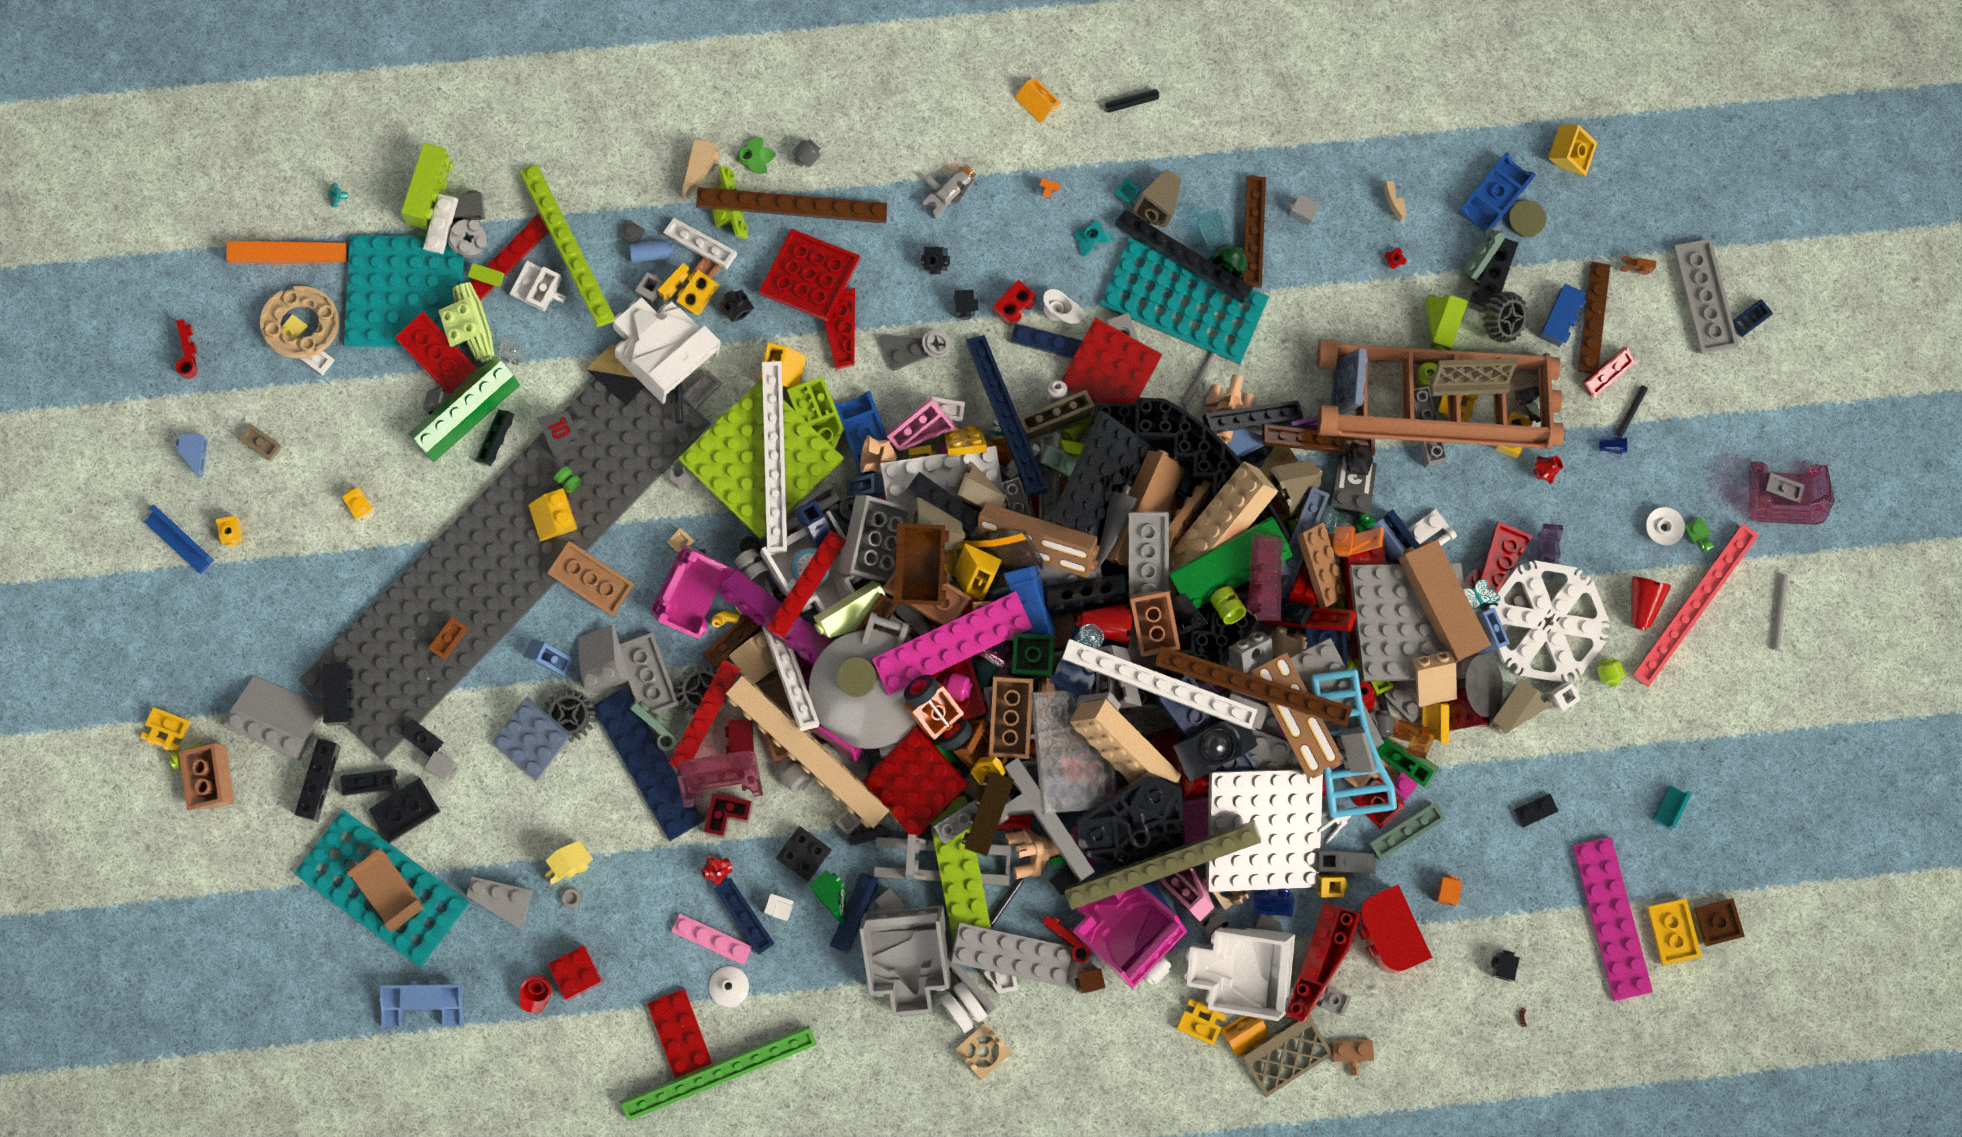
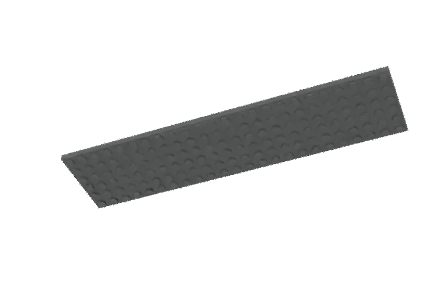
M595 379L564 410L569 412L572 419L583 415L587 426L577 430L580 440L557 455H553L542 432L298 681L323 704V664H349L354 671V679L351 680V688L354 689V699L351 700V707L354 708V719H351V725L346 726L384 761L405 739L400 733L409 721L414 719L420 724L558 582L547 573L566 544L570 541L587 552L711 425L702 414L694 410L684 400L683 424H676L674 389L666 395V402L662 404L645 387L626 406L602 383ZM568 466L572 470V474L577 475L581 479L580 484L572 492H566L578 529L540 541L529 504L544 494L562 489L563 486L557 484L554 481V477L562 468ZM453 617L465 625L468 631L448 658L443 660L428 648L450 618Z

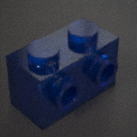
M1270 889L1253 890V914L1293 917L1294 893L1290 892V889H1278V891Z

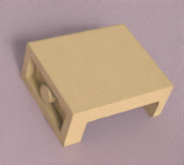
M1450 651L1412 659L1416 674V689H1413V696L1419 707L1457 699L1456 662Z

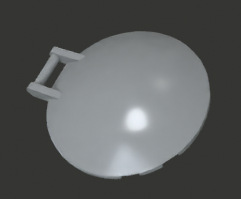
M871 612L866 630L845 634L834 640L822 651L811 672L809 696L817 718L824 729L854 747L874 749L898 742L916 727L917 722L903 706L906 703L903 696L906 687L891 695H887L876 671L877 683L874 689L865 696L851 697L840 689L837 682V671L845 660L861 657L873 664L872 658L905 643L910 624L905 622L901 624L879 617L876 613ZM874 624L900 631V636L874 629Z

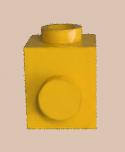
M994 756L979 758L970 772L979 785H982L985 775L990 776V773L994 772L1004 776L1007 770L1002 765V762Z

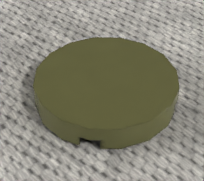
M1524 200L1513 206L1509 212L1508 223L1512 231L1518 236L1535 237L1545 227L1547 217L1541 205L1535 201Z
M853 657L847 659L840 665L837 671L838 685L845 694L851 697L865 696L874 689L877 683L876 669L865 658Z

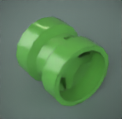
M568 466L562 468L554 477V481L557 484H561L567 493L572 492L581 482L577 475L572 474V470Z

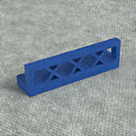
M153 504L149 508L153 513L144 523L196 571L202 574L214 559Z

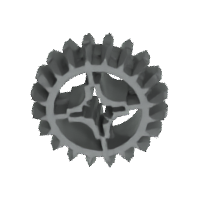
M1504 291L1490 298V303L1486 304L1487 309L1483 311L1485 317L1482 318L1485 321L1483 327L1486 329L1485 333L1489 335V338L1500 343H1510L1511 341H1516V337L1521 336V331L1525 330L1524 324L1527 323L1526 317L1529 315L1526 314L1528 307L1525 306L1526 301L1520 295Z
M697 665L698 671L695 672L690 667L691 674L688 675L687 672H684L683 675L686 679L679 678L678 680L683 684V686H676L677 690L682 691L676 694L677 698H683L679 701V704H686L683 708L684 711L691 708L690 715L692 716L699 706L690 702L688 697H699L702 701L703 696L698 692L701 682L705 690H708L710 686L705 683L703 676L714 678L715 667L708 671V665L704 666V670H701L700 665ZM698 678L697 686L687 691L690 682Z
M565 689L564 696H562L560 691L557 692L559 698L556 699L552 695L550 698L553 703L546 702L545 704L549 709H543V711L553 718L554 712L558 708L561 711L558 723L563 727L567 724H572L577 728L568 731L572 734L569 738V741L572 743L574 742L573 736H576L580 741V733L587 736L588 733L585 729H593L589 722L595 723L596 720L590 718V716L596 715V712L593 710L589 711L594 705L593 703L587 704L590 698L586 697L583 699L584 693L580 692L576 696L577 691L573 690L571 695H569L568 689ZM565 701L578 702L577 705L569 708L565 707L562 703ZM584 708L585 717L582 724H580L577 720V715ZM563 709L569 713L573 712L571 715L575 720V723L572 720H569L568 718L567 720H565L566 715Z

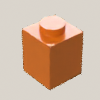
M1452 875L1440 878L1435 902L1451 906L1458 905L1463 881L1457 880L1458 877Z

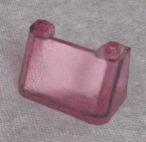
M1763 462L1750 463L1748 470L1749 516L1752 521L1819 525L1827 520L1835 501L1828 465H1812L1807 468L1805 474L1774 473L1805 485L1801 502L1794 504L1763 491L1766 475L1769 473L1768 465Z
M752 751L689 759L680 762L677 766V777L684 808L694 806V800L698 796L702 798L703 790L737 784L742 785L743 791H747L746 789L752 791L753 797L763 796L760 768L756 754Z

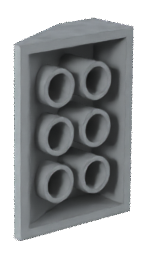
M856 495L839 572L887 583L896 568L897 523H909L910 519H908L911 508L868 495Z
M253 676L232 707L223 727L300 761L323 713V705Z

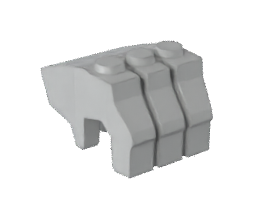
M684 465L682 466L684 473L680 477H676L672 470L668 471L672 484L681 491H688L699 482Z

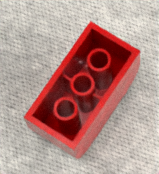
M1399 884L1381 891L1360 903L1356 911L1361 914L1357 932L1360 939L1365 940L1368 946L1365 949L1369 958H1373L1381 970L1388 973H1398L1433 958Z

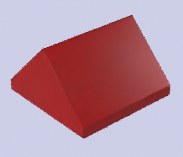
M1377 777L1369 785L1384 784V782ZM1387 791L1358 795L1353 802L1358 807L1388 803ZM1396 796L1397 808L1395 810L1368 813L1366 815L1381 829L1406 805Z

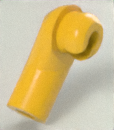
M723 610L712 617L711 623L716 628L727 622L736 624L740 620L741 615Z

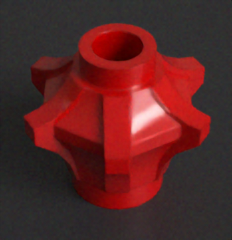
M1556 455L1553 457H1536L1537 462L1534 464L1536 468L1533 470L1537 479H1544L1549 484H1552L1556 475L1563 469L1561 459Z
M709 855L706 856V864L701 868V873L704 879H709L718 886L725 876L732 873V865L728 858H714Z

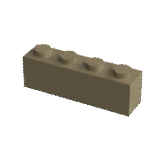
M1084 390L1020 416L1019 420L1029 441L1091 415L1095 405L1087 390Z

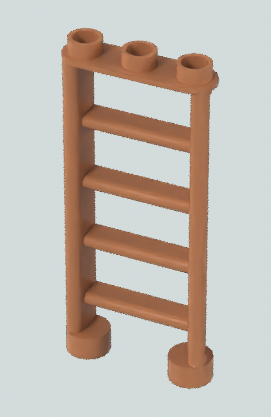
M1319 339L1317 369L1335 370L1337 358H1341L1359 348L1367 349L1366 356L1368 360L1401 362L1402 418L1368 416L1366 365V382L1363 391L1365 400L1362 406L1356 408V416L1339 415L1337 405L1320 404L1317 420L1318 435L1541 449L1562 446L1564 425L1563 423H1554V413H1560L1562 391L1552 389V380H1558L1560 375L1559 357H1550L1549 353H1544L1543 356L1350 345L1338 344L1337 340ZM1516 358L1517 365L1515 369L1538 371L1541 427L1507 425L1506 393L1493 394L1495 424L1461 422L1460 395H1448V421L1414 419L1413 363L1424 364L1431 362L1438 365V362L1441 360Z

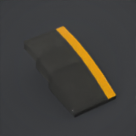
M1000 528L996 533L983 532L979 537L966 536L963 539L964 544L971 545L1001 559L1002 561L997 571L1026 568L1044 562L1024 530Z

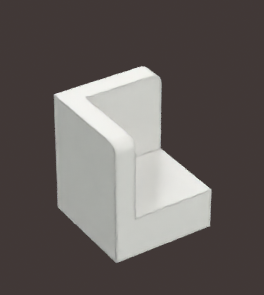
M770 894L764 913L788 921L794 901Z

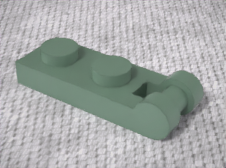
M1493 227L1487 228L1484 239L1477 246L1476 251L1467 261L1462 272L1477 280L1504 241L1505 235Z

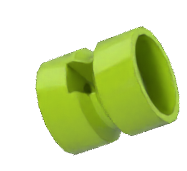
M1223 587L1211 596L1210 601L1225 624H1233L1245 615L1246 608L1238 599L1232 587Z

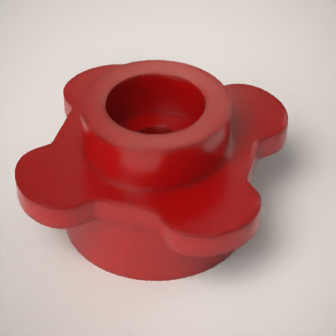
M1395 248L1394 251L1386 252L1384 255L1391 269H1396V267L1405 265L1407 262L1400 248Z

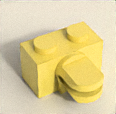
M579 840L558 849L545 860L551 868L545 874V877L550 878L555 875L549 881L551 885L565 877L570 879L577 873L581 874L589 868L588 864L593 858Z

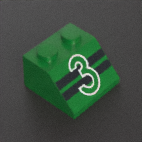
M825 870L808 886L842 925L845 922L847 894L843 890L846 886L835 873L830 874L828 870Z

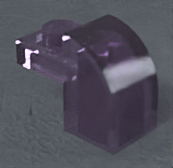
M1543 524L1542 530L1538 533L1537 561L1553 564L1559 563L1561 556L1559 544L1563 533V525Z

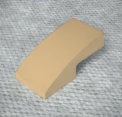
M1386 181L1384 192L1389 207L1395 217L1400 222H1403L1407 216L1404 198H1396L1394 181Z

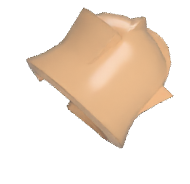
M868 435L862 449L860 471L861 473L875 471L882 474L880 464L896 461L897 455L890 444V440H876Z

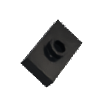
M411 719L400 733L401 736L429 757L432 756L434 751L437 752L444 743L414 719Z

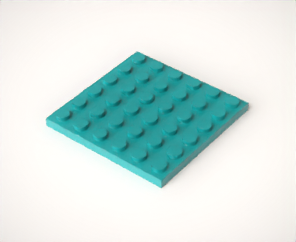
M350 235L344 346L404 348L395 337L422 311L446 334L438 310L454 304L452 288L464 283L465 257L459 253L456 254L450 248L448 239L444 253L439 254L423 249L426 236ZM461 343L457 344L459 349H461Z

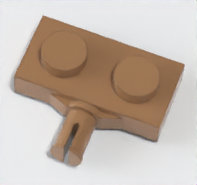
M1373 1040L1333 1041V1063L1344 1062L1350 1064V1076H1359L1358 1063L1374 1061Z

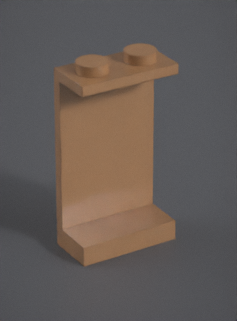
M380 848L378 850L373 849L366 855L367 858L362 862L357 861L351 865L350 871L347 874L353 878L381 916L387 929L393 932L425 907L386 853Z

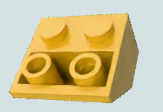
M768 343L763 362L782 361L783 390L787 391L789 388L800 385L806 356L789 347ZM761 369L759 381H760L761 379L763 380L762 369Z
M965 544L952 574L964 593L983 601L1002 560Z

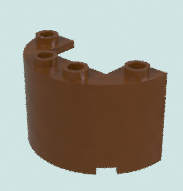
M897 523L893 603L942 605V602H946V590H943V584H947V572H944V564H948V553L944 551L945 542L949 543V531L945 530V525Z

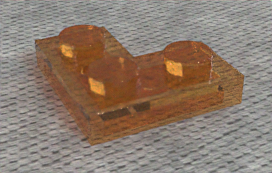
M1399 720L1394 729L1393 737L1410 742L1407 754L1426 759L1436 737L1437 730Z

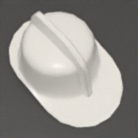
M1050 289L1043 295L1044 312L1049 319L1071 324L1078 323L1083 319L1084 312L1082 308L1063 292Z

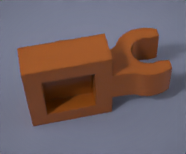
M1624 256L1621 261L1627 262L1628 267L1622 266L1620 271L1628 272L1633 269L1638 271L1639 274L1648 275L1656 268L1657 261L1643 258L1632 259Z

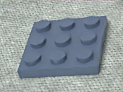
M1359 348L1337 359L1336 368L1333 370L1330 405L1338 406L1339 415L1362 406L1365 400L1363 391L1366 382L1365 366L1368 362V357L1366 356L1367 349Z
M526 697L492 741V744L537 781L572 734L531 699Z

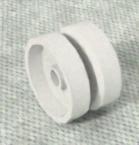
M961 981L953 987L958 1000L949 992L943 994L939 999L946 1008L945 1011L965 1034L973 1028V1023L968 1017L969 1014L976 1022H981L987 1015L973 994Z

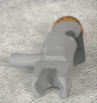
M968 165L961 166L956 172L948 176L947 181L943 184H939L930 175H927L924 181L935 192L931 193L923 201V208L928 209L930 206H935L933 214L934 218L937 219L951 202H960L974 180L975 172Z

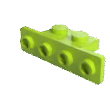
M722 165L719 166L718 170L722 184L714 188L738 190L735 185V175L732 169ZM712 209L717 227H722L732 222L736 237L741 239L749 238L747 233L748 227L743 217L744 212Z

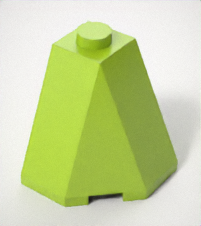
M1428 294L1424 305L1430 347L1434 348V350L1450 351L1468 304L1467 300L1452 295L1436 298L1435 294Z

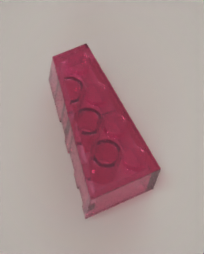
M1253 533L1247 611L1257 620L1281 621V552L1284 548V542L1277 534Z

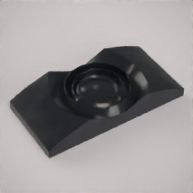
M1220 719L1173 744L1172 747L1187 780L1192 781L1213 772L1231 760L1243 756L1255 748L1258 743L1251 729Z

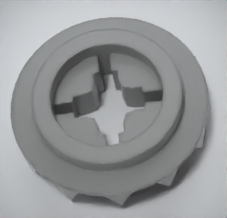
M931 330L922 338L921 346L924 348V353L930 355V358L934 357L938 360L945 358L949 354L951 342L943 332ZM934 342H936V345H939L937 349L935 346H932Z

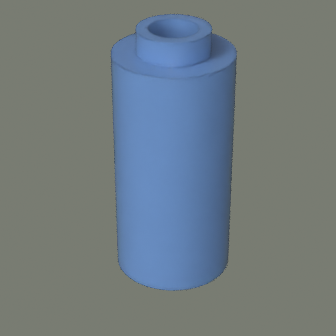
M668 240L630 244L632 263L670 259V255H674L673 243L669 244Z
M1381 519L1368 530L1383 526L1385 554L1391 561L1395 559L1397 562L1404 555L1403 551L1407 549L1385 520Z

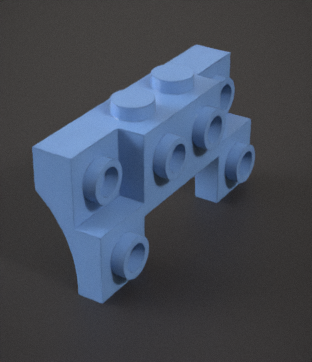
M406 981V985H380L381 1027H403V1011L442 1010V1026L464 1025L462 984L439 985V981H426V985H418V981Z

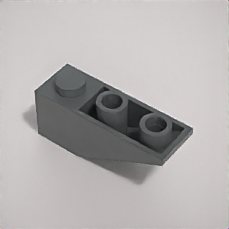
M1318 851L1317 872L1376 874L1375 854Z

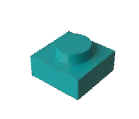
M1125 178L1114 195L1130 205L1140 193L1141 188Z

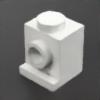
M1564 682L1552 691L1545 693L1553 711L1563 712L1581 700L1577 687L1573 683Z

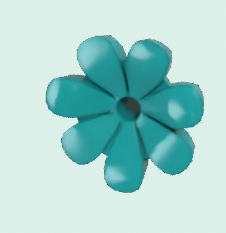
M333 182L331 184L332 191L328 192L332 208L337 207L340 199L347 200L348 193L341 192L338 183Z

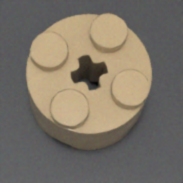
M1284 626L1272 628L1269 637L1272 640L1273 656L1279 657L1287 652L1289 657L1307 649L1308 641L1306 634L1297 631L1295 634L1290 633L1288 628Z

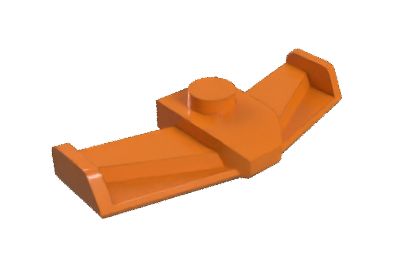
M1336 526L1334 534L1328 533L1334 555L1349 557L1353 554L1382 547L1383 526L1356 534L1354 526Z

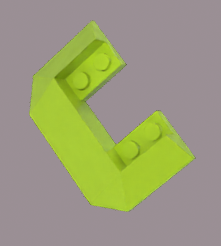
M821 376L787 389L794 410L835 449L844 427L824 377ZM725 413L720 414V415H718V416H715L716 422H717Z

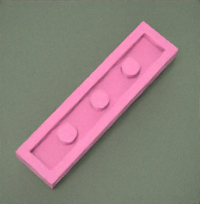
M679 914L671 931L742 965L745 964L752 949V946L682 914Z

